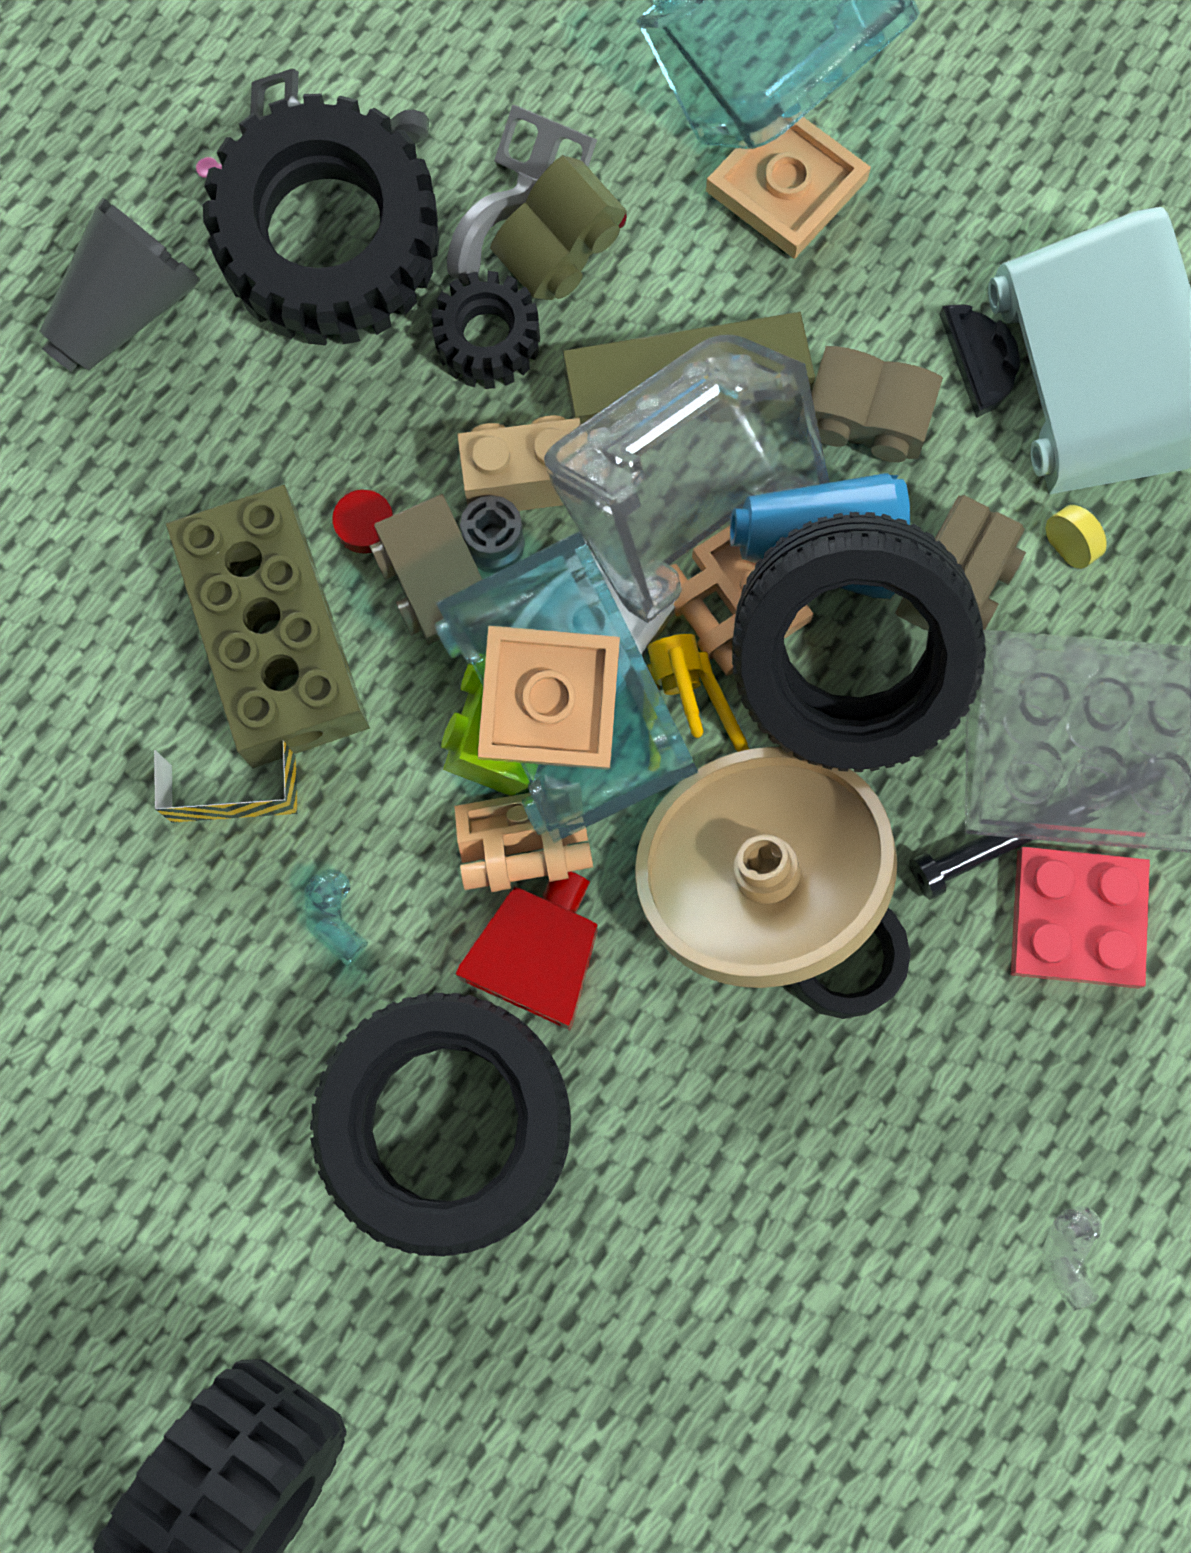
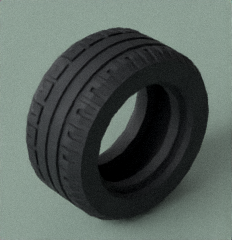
M850 512V515L844 516L843 513L834 514L833 518L825 516L818 518V522L812 523L809 521L803 525V528L799 530L796 528L790 531L786 538L781 537L776 542V546L770 547L764 553V558L758 560L754 571H751L747 577V584L743 586L735 615L732 642L733 675L737 682L738 694L742 696L741 702L745 709L749 710V716L752 721L757 722V727L763 733H768V738L774 744H779L780 749L787 753L793 752L794 757L799 760L805 759L808 764L815 766L822 764V768L829 770L838 768V771L848 772V769H854V772H863L864 769L876 771L880 770L879 767L881 766L891 768L895 767V764L899 762L904 764L911 761L910 757L914 756L917 758L925 754V750H932L938 745L939 739L944 740L950 735L951 729L957 728L961 722L960 717H965L969 712V705L975 701L977 696L976 690L980 688L982 683L981 675L984 674L986 647L984 643H986L983 623L975 594L961 564H957L956 557L946 550L941 541L936 542L932 534L927 531L923 532L917 525H909L906 520L900 518L894 520L886 514L875 516V512H866L865 515H859V512ZM850 584L884 587L902 596L913 604L928 622L929 626L926 650L913 671L890 689L863 697L833 695L807 682L790 662L784 644V636L799 610L821 593Z
M435 992L434 995H429L425 993L413 998H403L402 1002L399 1003L394 1001L386 1005V1008L371 1013V1018H364L357 1028L352 1029L345 1035L347 1039L344 1043L340 1041L335 1049L336 1052L326 1062L328 1067L326 1071H322L319 1078L321 1080L319 1087H316L314 1093L316 1101L315 1104L312 1103L311 1109L313 1119L310 1122V1130H313V1137L310 1138L311 1145L315 1152L313 1154L315 1164H319L320 1168L318 1174L326 1185L325 1189L328 1195L334 1197L335 1201L333 1203L339 1210L344 1212V1216L349 1222H354L357 1225V1229L367 1233L375 1241L383 1242L387 1247L396 1248L409 1254H418L419 1256L445 1257L469 1253L492 1245L515 1232L531 1219L552 1193L562 1173L569 1149L571 1134L569 1098L563 1077L549 1050L521 1019L502 1007L494 1005L492 1002L477 999L470 995L462 996L460 993L445 994ZM441 1049L472 1052L494 1064L510 1085L518 1113L515 1146L500 1174L476 1194L454 1201L422 1198L398 1184L381 1162L373 1134L377 1100L390 1077L414 1057Z

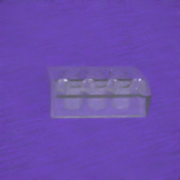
M983 629L986 643H984L986 647L984 674L981 675L982 683L980 688L976 690L977 696L975 701L969 705L970 710L966 714L965 834L1191 853V646Z

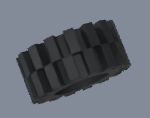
M488 271L487 282H479L478 272L468 273L469 285L463 287L458 278L449 284L451 296L442 291L437 298L438 309L433 308L432 332L438 358L442 366L447 364L448 372L453 378L457 380L462 374L465 385L475 388L477 379L484 380L485 389H495L494 379L503 378L504 384L507 386L515 382V371L518 370L524 376L530 370L529 359L536 360L539 353L540 329L536 303H532L531 293L525 286L518 291L517 280L509 275L504 284L501 285L498 272ZM483 314L497 315L505 320L509 326V333L506 339L490 347H479L470 344L464 336V330L470 320Z

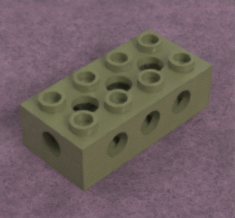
M285 484L166 523L236 749L252 768H256L282 759L283 741L293 754H297L370 729L298 511ZM260 566L254 574L242 577L243 573L249 568ZM279 620L277 626L270 632L258 633L265 623ZM299 675L296 683L291 688L284 691H275L277 684L284 677Z

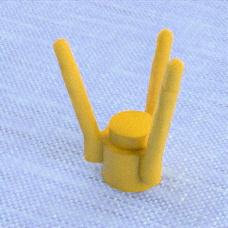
M672 635L650 643L647 649L651 664L641 667L646 687L647 774L650 777H656L659 774L660 686H663L665 695L680 694L690 732L693 737L700 738L703 735V727L693 690L701 686V679L737 752L748 750V743L712 672L708 653L698 651L695 635Z

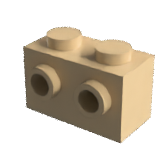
M550 415L540 417L528 425L512 427L488 423L473 428L471 432L457 434L464 490L468 505L477 498L488 495L504 497L512 502L518 511L589 502L588 473L580 418L565 419L561 416Z

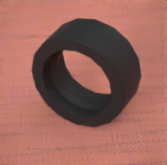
M887 908L881 922L874 930V933L881 942L884 959L882 970L872 985L861 992L844 994L831 991L818 982L816 977L790 984L798 998L819 1014L841 1019L867 1015L894 998L907 978L911 953L906 930L893 911Z

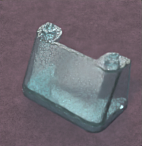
M652 0L654 5L636 20L697 140L705 145L754 149L768 144L785 133L905 31L918 18L920 12L915 0Z
M580 531L436 603L444 619L436 622L435 627L444 647L452 659L462 654L466 661L473 665L482 686L484 685L488 626L620 637L610 768L603 770L521 763L529 779L528 787L531 796L522 800V804L538 835L548 831L555 843L698 773L693 758Z

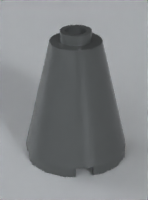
M102 198L91 215L39 330L48 339L42 349L71 372L78 364L87 370H91L193 290L201 279L182 261L178 263L173 259L172 255L166 250L167 248L113 204L111 205L106 199Z

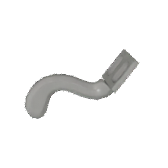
M512 104L494 162L514 170L518 174L517 185L511 190L492 193L482 198L462 217L452 236L447 255V272L452 279L458 278L462 284L469 285L467 274L478 272L479 275L482 245L486 234L492 226L499 221L507 220L526 202L534 184L554 162L562 140L569 139L581 145L582 156L580 160L588 167L597 139ZM520 120L534 124L538 130L531 156L525 163L509 155V145L516 124Z

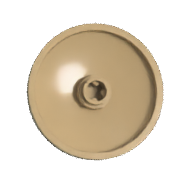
M763 747L735 752L705 764L680 781L663 798L649 818L642 833L636 857L635 879L639 900L652 930L661 944L683 965L704 977L728 985L752 988L778 987L798 983L830 970L858 950L871 936L887 911L893 895L897 874V855L891 824L885 808L875 792L859 775L851 769H848V772L838 771V768H833L832 770L822 768V764L817 766L808 764L807 760H799L793 756V752L787 753L780 749V747Z

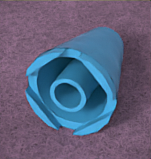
M884 473L747 496L743 509L734 508L732 511L731 546L740 547V554L743 560L757 563L760 558H764V553L770 547L776 546V542L781 537L786 538L790 531L796 528L798 530L803 528V525L809 521L812 523L818 522V518L825 516L833 518V515L843 513L844 516L850 515V512H859V515H865L866 512H875V516L886 514L894 520L897 518L906 520L907 524L910 525V502L907 485L904 479H897L898 475ZM850 584L840 587L841 589L875 599H891L895 594L879 586Z

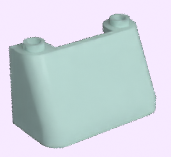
M1163 207L1133 211L1002 263L995 277L989 281V302L993 313H1001L1005 323H1020L1046 420L1041 428L1039 439L1034 440L1031 444V461L1036 475L1045 476L1049 494L1189 469L1191 467V287L1174 229L1166 210Z

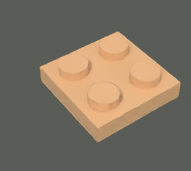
M781 100L707 178L706 192L795 259L866 183L871 167Z
M488 626L478 759L608 770L611 762L620 637Z

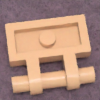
M730 526L693 549L692 558L702 572L688 580L678 565L672 564L657 576V579L669 594L666 600L675 605V615H684L700 638L697 642L699 649L702 652L708 653L709 660L714 658L726 676L733 674L732 642L737 605L743 586L747 584V577L751 571H754L756 563L741 558L740 547L731 546ZM715 591L733 614V616L720 624L703 602L705 597ZM808 605L798 611L784 639L811 622L814 613Z
M578 784L454 806L457 842L462 863L485 860L460 865L464 890L490 886L491 892L511 889L510 882L548 876L549 882L568 879V872L593 868L589 842L567 846L568 844L588 841ZM544 849V850H541V851L530 852V853H524V854H519V855H513V856H508V857H506V855H511V854H517V853H522V852H528V851H533V850Z

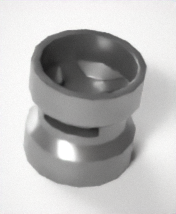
M488 495L477 498L466 507L462 513L460 527L463 539L476 567L485 572L499 573L515 566L522 557L525 546L520 512L515 505L504 497ZM487 525H489V527L486 528V529L483 531V533H482V530L484 529V527H486Z

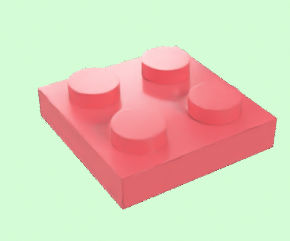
M1021 847L1018 849L1011 975L1137 989L1145 987L1150 860Z

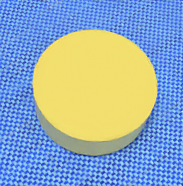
M1068 505L1048 519L1046 523L1048 541L1070 566L1078 569L1085 568L1105 553V532L1096 517L1088 510L1077 505Z

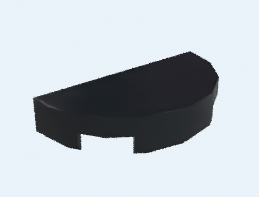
M967 304L942 306L939 315L975 416L978 418L996 409L1011 392L1020 367L1018 343L1004 322L998 320L996 323L987 315L972 311L973 306Z

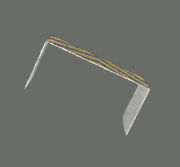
M283 741L284 800L172 807V765L154 750L155 810L172 823L298 814L296 756Z

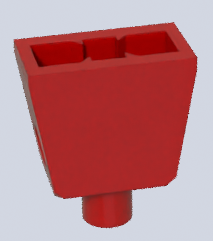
M572 871L568 872V879L548 881L541 898L514 887L455 973L460 981L569 1031L575 1020L598 932V924L576 914L590 881Z

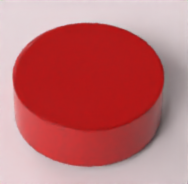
M366 489L355 490L343 496L336 504L332 516L333 527L340 542L347 549L356 553L368 554L372 553L369 546L379 542L374 524L393 516L390 504L381 494Z

